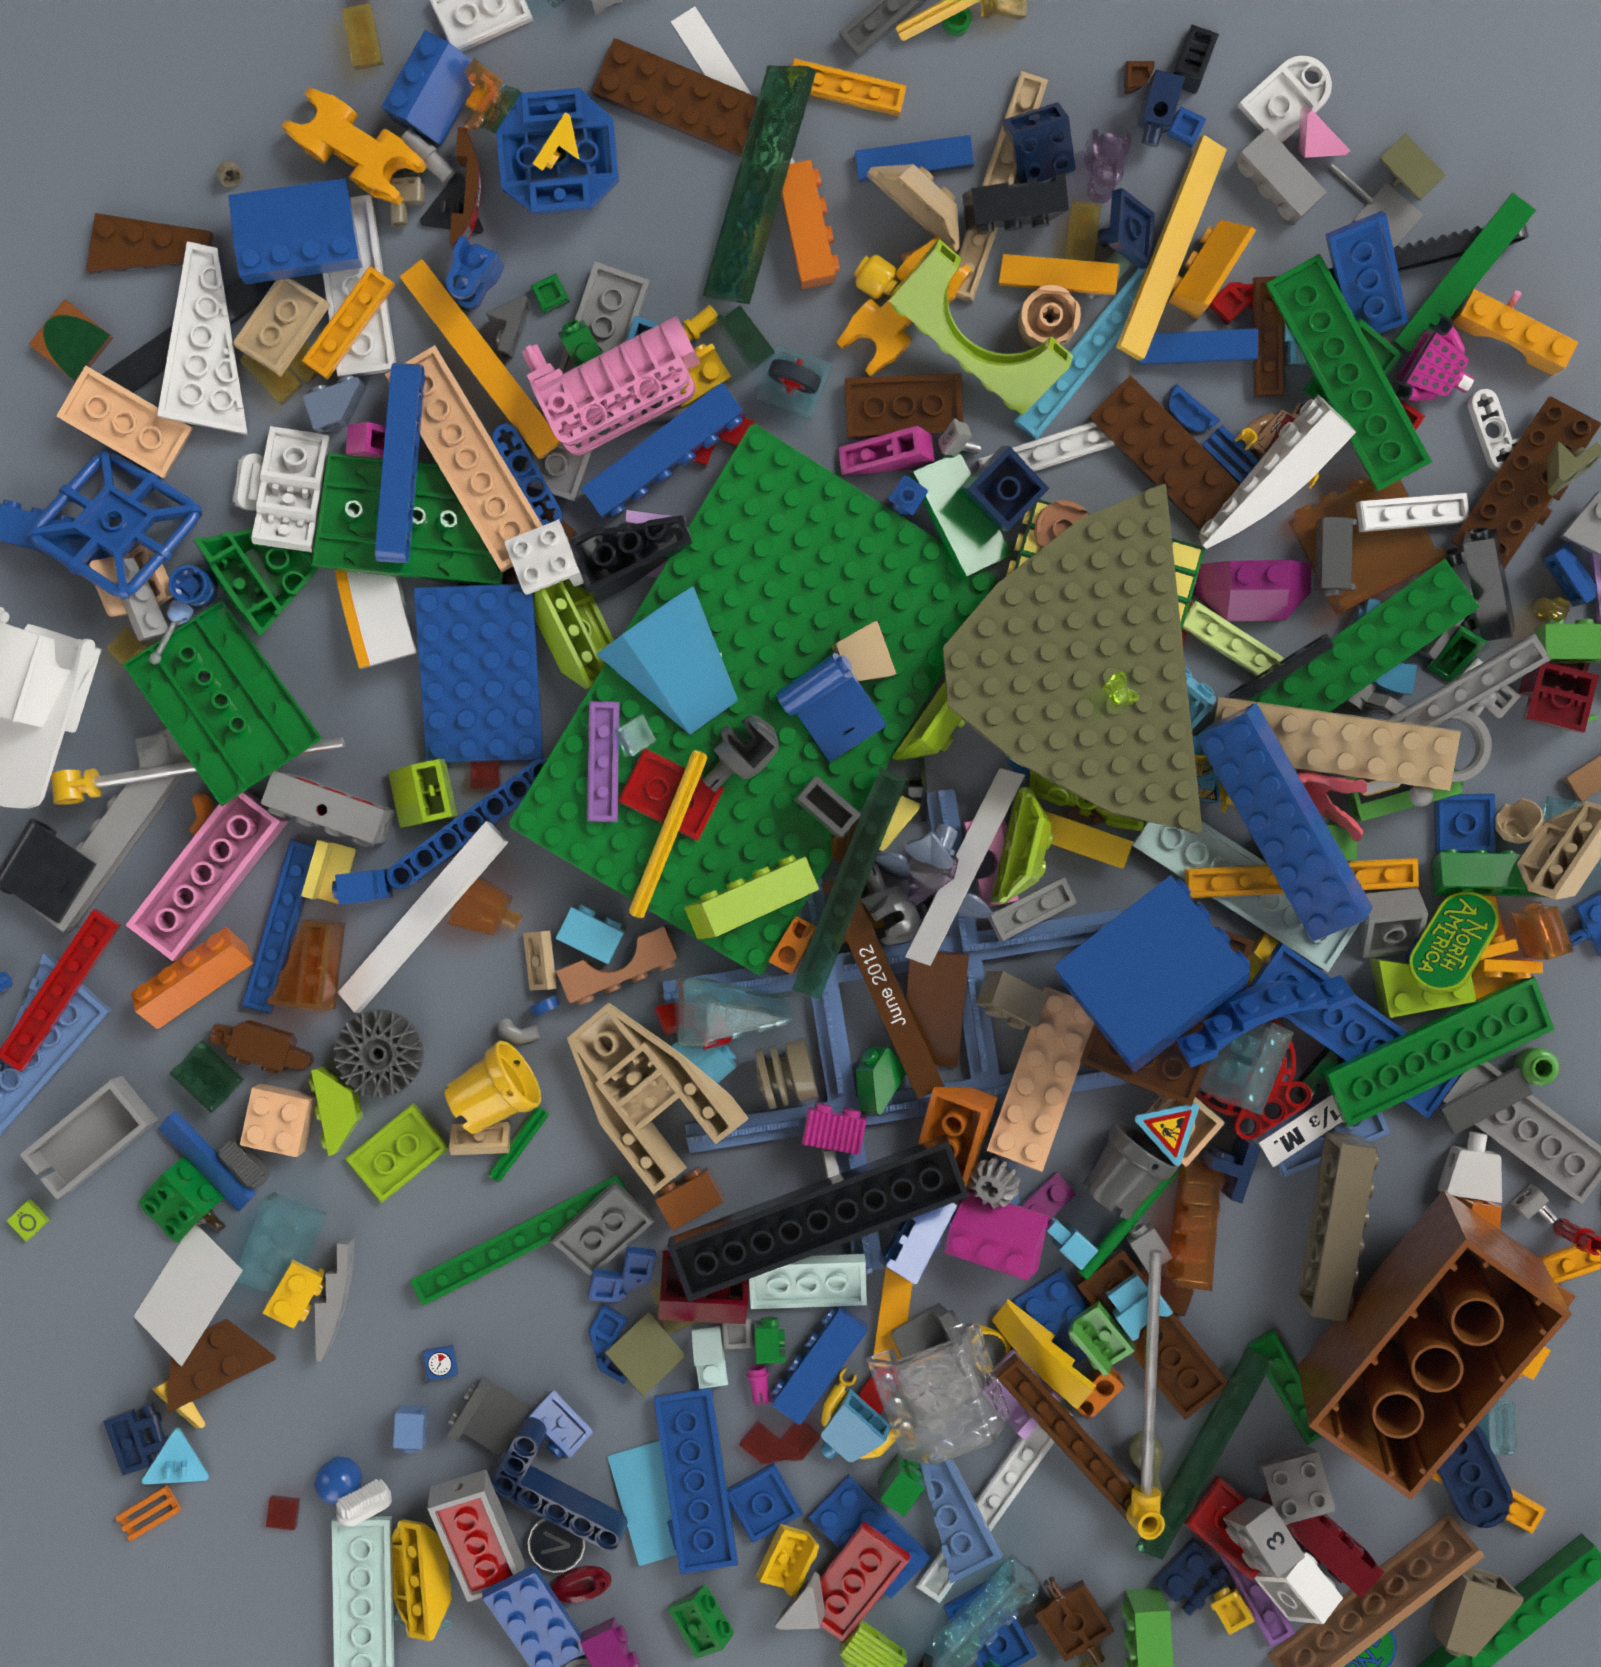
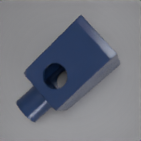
M1156 70L1150 78L1138 123L1139 127L1145 128L1141 141L1142 144L1158 147L1161 134L1166 133L1171 128L1185 80L1184 76ZM1154 110L1159 111L1162 117L1156 116Z

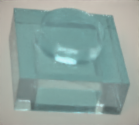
M638 715L614 729L628 756L638 753L656 741L643 715Z

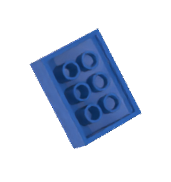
M347 178L228 195L238 272L245 285L363 268Z

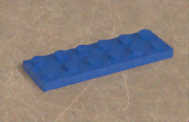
M712 1387L655 1395L654 1404L680 1574L737 1566L738 1555Z

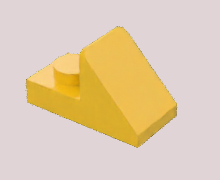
M566 112L533 162V165L542 171L546 166L549 169H552L561 155L556 151L558 146L579 160L571 116Z

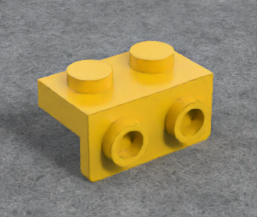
M292 1259L262 1313L294 1329L299 1320L304 1322L312 1307L309 1305V1302L313 1295L318 1297L326 1284V1281L323 1280L325 1270L319 1267L318 1271H315Z
M780 1524L755 1575L759 1582L784 1588L790 1597L795 1598L799 1589L804 1584L806 1574L812 1562L816 1559L819 1549L818 1543L808 1531Z

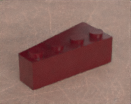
M1267 1491L1259 1501L1272 1505L1269 1492ZM1327 1514L1285 1525L1297 1545L1301 1543L1307 1548L1306 1552L1313 1556L1318 1564L1322 1562L1328 1568V1572L1338 1582L1346 1584L1361 1599L1385 1573L1369 1551Z

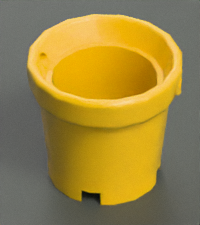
M500 1040L485 1052V1056L456 1079L446 1085L448 1088L445 1089V1097L455 1118L462 1115L468 1121L462 1126L471 1134H478L518 1112H529L537 1108L541 1103V1091L530 1066L512 1045ZM519 1060L520 1063L516 1064L514 1063V1061Z

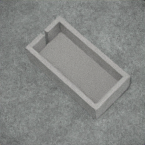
M120 1076L107 1082L22 1152L20 1156L36 1175L53 1167L55 1171L40 1180L55 1199L58 1200L74 1191L159 1120L124 1077Z

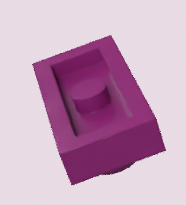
M1054 1172L1019 1206L1048 1215L1050 1220L1076 1193L1058 1172Z

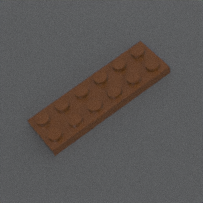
M616 38L612 41L592 90L593 96L752 162L756 158L776 109V105Z
M1132 375L1088 417L1156 487L1166 484L1167 498L1199 530L1207 521L1214 518L1223 504L1240 485Z
M1121 1247L1100 1265L1088 1281L1085 1278H1081L1076 1284L1092 1305L1099 1301L1122 1328L1112 1313V1310L1116 1307L1106 1292L1130 1277L1135 1271L1146 1286L1149 1281ZM1173 1312L1168 1317L1159 1316L1157 1386L1183 1419L1186 1420L1231 1384ZM1147 1325L1140 1329L1139 1338L1133 1341L1136 1347L1135 1351L1131 1353L1144 1370Z

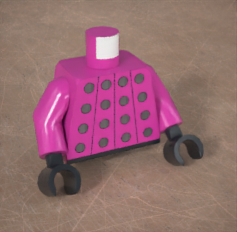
M1440 312L1438 313L1440 316L1439 323L1437 325L1430 323L1429 328L1432 330L1425 328L1395 378L1397 379L1395 383L1399 384V390L1395 394L1401 401L1419 402L1435 400L1439 395L1448 396L1453 387L1465 393L1474 382L1473 376L1463 372L1469 359L1464 355L1465 347L1457 330L1453 327V321Z

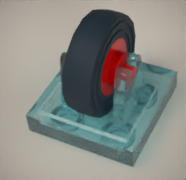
M777 344L757 401L812 421L832 364Z

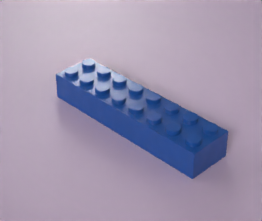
M1254 703L1207 726L1196 737V740L1312 942L1365 921L1373 906L1258 704Z

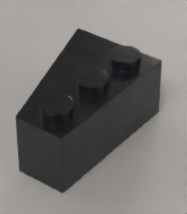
M1065 173L1057 174L1050 181L1037 182V178L1027 179L1028 183L1009 185V182L971 188L962 195L966 229L977 230V234L994 232L996 227H1004L1005 231H1014L1021 229L1024 224H1032V228L1049 226L1051 220L1070 210Z

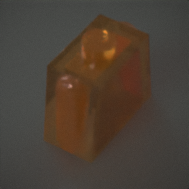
M1542 901L1525 905L1524 910L1513 913L1524 957L1549 960L1574 952L1558 906L1543 905Z

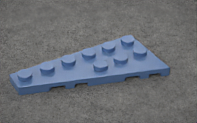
M48 953L42 955L39 962L41 965L35 978L30 983V991L24 1005L19 1009L10 1033L58 963ZM83 984L24 1071L20 1072L0 1059V1137L113 1011Z

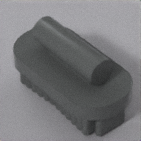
M234 1137L223 1142L219 1148L218 1156L234 1176L247 1188H257L264 1184L269 1176V1168L250 1147L241 1146V1138Z

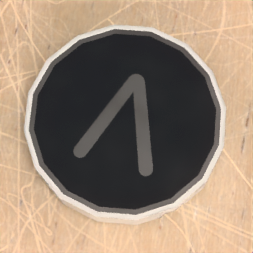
M544 1518L539 1519L533 1525L528 1538V1550L534 1563L541 1569L552 1573L565 1572L575 1567L581 1560L586 1547V1540Z

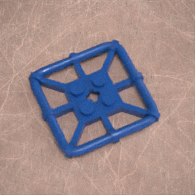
M101 449V453L91 458L68 485L61 486L57 497L27 530V539L38 549L68 567V571L75 576L81 575L107 593L121 597L122 600L130 599V595L136 593L164 561L168 562L172 558L171 553L195 527L199 518L202 517V507L197 505L190 497L161 480L162 478L159 475L148 472L119 453L109 449ZM112 463L142 481L130 496L115 487ZM103 465L105 487L91 501L78 493V491ZM157 490L180 506L151 510L140 502L150 491ZM69 501L84 508L83 512L73 522L48 525ZM121 518V523L115 527H111L108 522L110 519L116 520ZM185 518L162 545L145 535L155 522ZM79 534L87 539L88 542L73 557L46 540V538ZM136 543H139L152 551L154 555L132 580L127 583L124 557ZM99 548L115 558L118 585L86 565Z

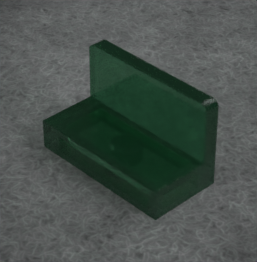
M741 305L724 317L722 314L716 317L718 327L751 371L775 354L773 348Z

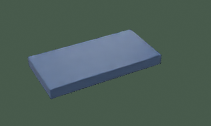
M1330 1093L1311 1101L1305 1108L1265 1132V1138L1332 1094ZM1382 1112L1353 1126L1347 1127L1341 1122L1329 1130L1360 1135L1368 1142L1391 1134ZM1325 1133L1279 1163L1277 1167L1280 1175L1284 1178L1320 1163Z

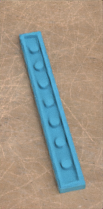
M1147 268L1137 269L1070 353L1073 357L1070 368L1023 415L1020 414L1013 422L1034 441L1039 438L1118 341Z

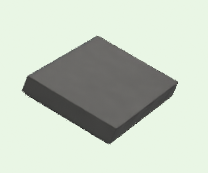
M613 1181L551 1236V1243L591 1277L593 1269H602L653 1224L655 1219L649 1211L618 1183Z

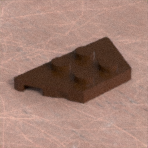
M225 1319L205 1329L182 1367L170 1356L167 1410L170 1413L275 1361L276 1357L230 1320Z

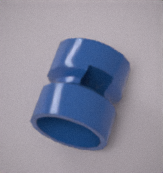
M184 565L175 569L169 578L168 584L170 592L175 599L195 607H204L211 604L217 597L219 589L218 583L212 574L191 565Z

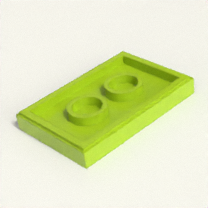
M413 1103L345 1159L377 1199L383 1203L449 1149V1145L417 1105Z

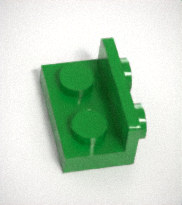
M706 1584L700 1586L694 1595L674 1601L667 1608L696 1659L723 1650L734 1634L729 1621Z

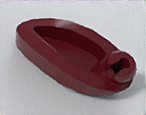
M586 1565L565 1572L554 1579L549 1586L559 1601L578 1603L588 1601L604 1593L610 1587L612 1578L605 1569Z

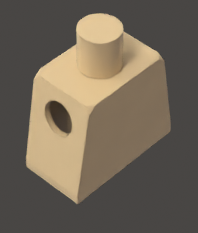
M878 621L865 626L832 645L834 653L840 656L844 655L852 665L851 671L858 682L887 678L896 674Z

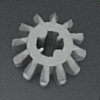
M996 1156L991 1158L990 1161L986 1158L982 1160L971 1172L972 1179L969 1187L975 1189L973 1197H981L983 1199L982 1205L990 1202L993 1209L999 1205L1003 1207L1009 1205L1012 1199H1015L1019 1193L1018 1186L1021 1179L1014 1176L1016 1168H1009L1007 1160L1000 1163Z

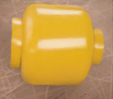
M873 255L870 258L865 256L853 274L856 277V287L875 300L881 298L884 294L889 297L898 284V281L894 279L895 272L897 271L896 267L879 255Z

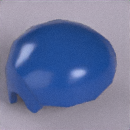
M334 1457L316 1473L314 1487L317 1495L325 1503L336 1505L339 1498L360 1489L362 1473L359 1466L350 1458Z

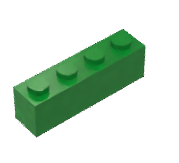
M1447 849L1441 851L1431 861L1434 895L1474 892L1482 896L1546 897L1528 891L1517 867V862L1523 854H1517L1516 851L1508 850L1502 851L1499 854H1490L1486 850L1459 853L1456 849Z

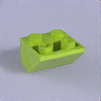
M445 759L417 763L388 772L400 829L458 816Z

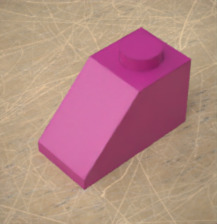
M370 422L348 425L346 454L383 459L386 426Z

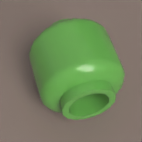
M1536 1046L1526 1047L1515 1058L1514 1066L1520 1068L1522 1075L1529 1084L1537 1086L1548 1085L1558 1075V1059L1547 1049Z

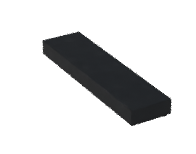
M1328 634L1321 635L1229 692L1225 698L1247 701L1333 648L1332 640Z

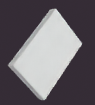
M430 0L447 41L461 52L534 21L525 0Z

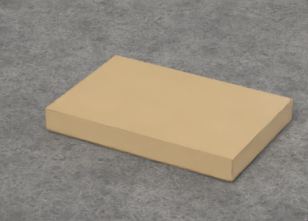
M291 278L276 280L232 342V345L281 377L324 316L330 304Z

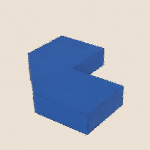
M627 1246L621 1272L593 1269L587 1294L588 1300L617 1303L637 1286H643L649 1282L656 1259V1250Z
M603 1303L588 1330L595 1351L598 1369L625 1384L627 1378L604 1351L616 1341L628 1317Z

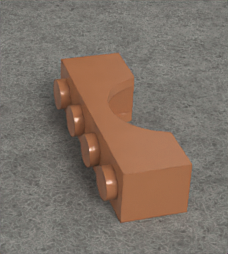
M664 925L637 937L636 953L632 961L621 969H600L585 958L556 972L569 1003L577 1001L578 1005H582L594 1000L593 994L604 990L605 994L622 988L620 983L625 980L631 979L632 983L649 977L647 974L649 970L658 968L659 972L675 966L673 960L678 959L679 955L668 928Z

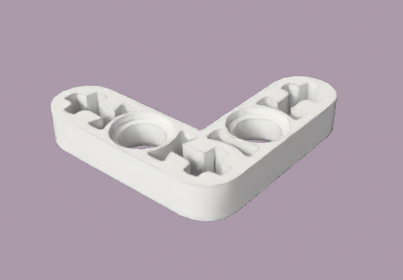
M1481 389L1469 398L1468 410L1486 462L1490 469L1498 472L1504 463L1502 461L1497 462L1496 457L1500 453L1505 455L1512 452L1520 438L1512 440L1497 395L1492 390ZM1481 399L1488 400L1489 405L1485 408L1483 406L1478 407L1477 402ZM1491 413L1494 414V417H1490L1484 421H1482L1481 419L1485 415H1489ZM1488 423H1494L1498 426L1500 432L1497 438L1493 439L1487 436L1485 428Z

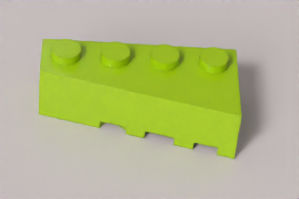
M794 855L785 857L777 861L778 867L769 870L768 866L752 872V878L743 881V878L736 879L726 884L727 889L717 892L716 889L699 896L701 900L685 906V911L697 939L717 937L819 890L806 857L795 859Z

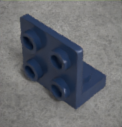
M1059 102L1003 119L1004 131L1013 144L1019 184L1028 183L1027 179L1037 178V182L1054 178L1057 174L1075 171L1076 166L1069 116Z

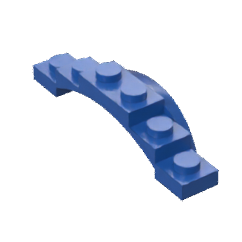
M1341 975L1319 984L1313 978L1303 982L1280 980L1261 983L1239 992L1223 1003L1209 1019L1203 1021L1204 1027L1202 1030L1177 1039L1178 1048L1190 1068L1217 1058L1218 1051L1242 1034L1263 1023L1305 1010L1326 1009L1330 1013L1356 1003L1355 994Z

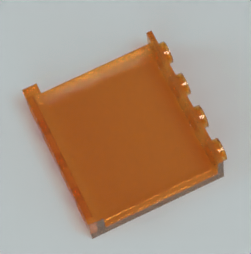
M1360 477L1346 485L1347 491L1338 495L1335 490L1321 497L1322 504L1314 508L1308 504L1294 511L1296 517L1288 521L1308 562L1311 563L1314 573L1316 521L1323 517L1357 519L1356 503L1359 501L1407 498L1409 495L1401 480L1376 493L1371 481L1367 480L1364 482L1363 478ZM1353 526L1351 584H1356V590L1343 591L1341 596L1326 597L1335 614L1343 612L1411 577L1413 573H1418L1445 559L1444 556L1446 554L1442 547L1439 549L1435 548L1425 527L1359 532V526Z

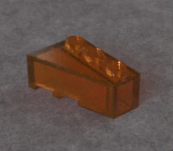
M323 919L304 920L289 954L291 956L285 969L281 970L278 977L280 980L273 995H270L267 1004L315 1011L336 1009L345 922Z

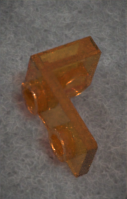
M473 58L463 70L468 75L466 79L479 90L484 88L487 91L462 125L466 132L470 131L471 128L475 131L478 129L486 117L482 114L488 104L493 106L502 94L499 87L503 81Z

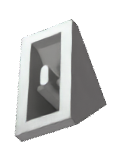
M814 1571L799 1589L796 1597H793L784 1607L776 1622V1628L779 1630L820 1629L825 1616V1608L818 1573Z

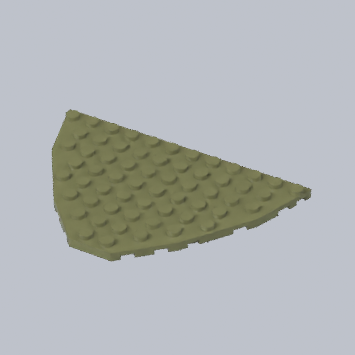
M1161 484L1079 519L996 584L943 646L947 705L952 712L963 718L987 741L992 742L1004 752L1003 754L1010 760L1034 771L1040 777L1075 796L1091 802L1099 809L1134 820L1147 821L1172 829L1176 828L1193 834H1201L1203 831L1166 484Z

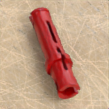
M1560 1218L1562 1223L1557 1220L1555 1221L1553 1230L1556 1235L1576 1244L1575 1247L1583 1252H1589L1597 1256L1600 1255L1598 1251L1601 1252V1237L1594 1235L1595 1232L1593 1230L1580 1227L1565 1218Z

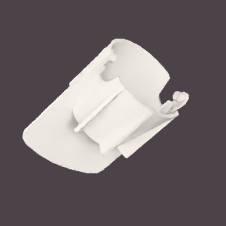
M0 607V806L30 809L39 806L44 799L64 732L74 733L77 730L102 649L96 647L94 641L90 639H76L32 624H27L24 629L6 624L9 620V614L5 612L3 607Z

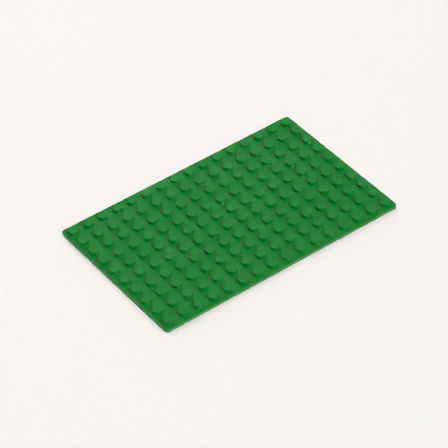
M752 424L748 428L689 525L688 530L694 543L669 558L626 629L628 631L667 602L689 588L694 587L719 653H722L721 658L738 701L689 735L606 663L509 822L513 830L633 900L663 824L618 802L617 822L587 821L589 701L619 702L618 799L644 748L684 768L687 766L692 751H701L708 757L701 776L705 777L720 761L718 759L719 756L713 750L714 747L723 741L720 729L729 726L737 738L745 742L749 739L750 735L744 728L741 720L745 719L748 715L759 716L774 728L779 749L769 763L751 778L744 780L738 774L735 775L733 773L721 785L724 787V790L698 841L680 832L677 833L647 908L696 939V934L684 907L701 900L699 896L715 889L717 892L727 889V883L739 878H743V881L753 877L752 872L768 866L769 870L778 867L777 861L790 855H794L795 859L806 857L816 883H818L833 858L831 837L834 835L796 803L793 797L812 776L817 775L855 810L861 811L944 671L943 646L990 593L997 582L996 576L986 569L962 579L943 542L756 424ZM878 621L896 674L887 678L859 683L887 723V726L829 762L797 714L791 716L783 709L777 698V691L834 653L832 645L865 626ZM811 894L717 937L698 940L755 974L761 975L770 963L768 961L789 925L799 915Z

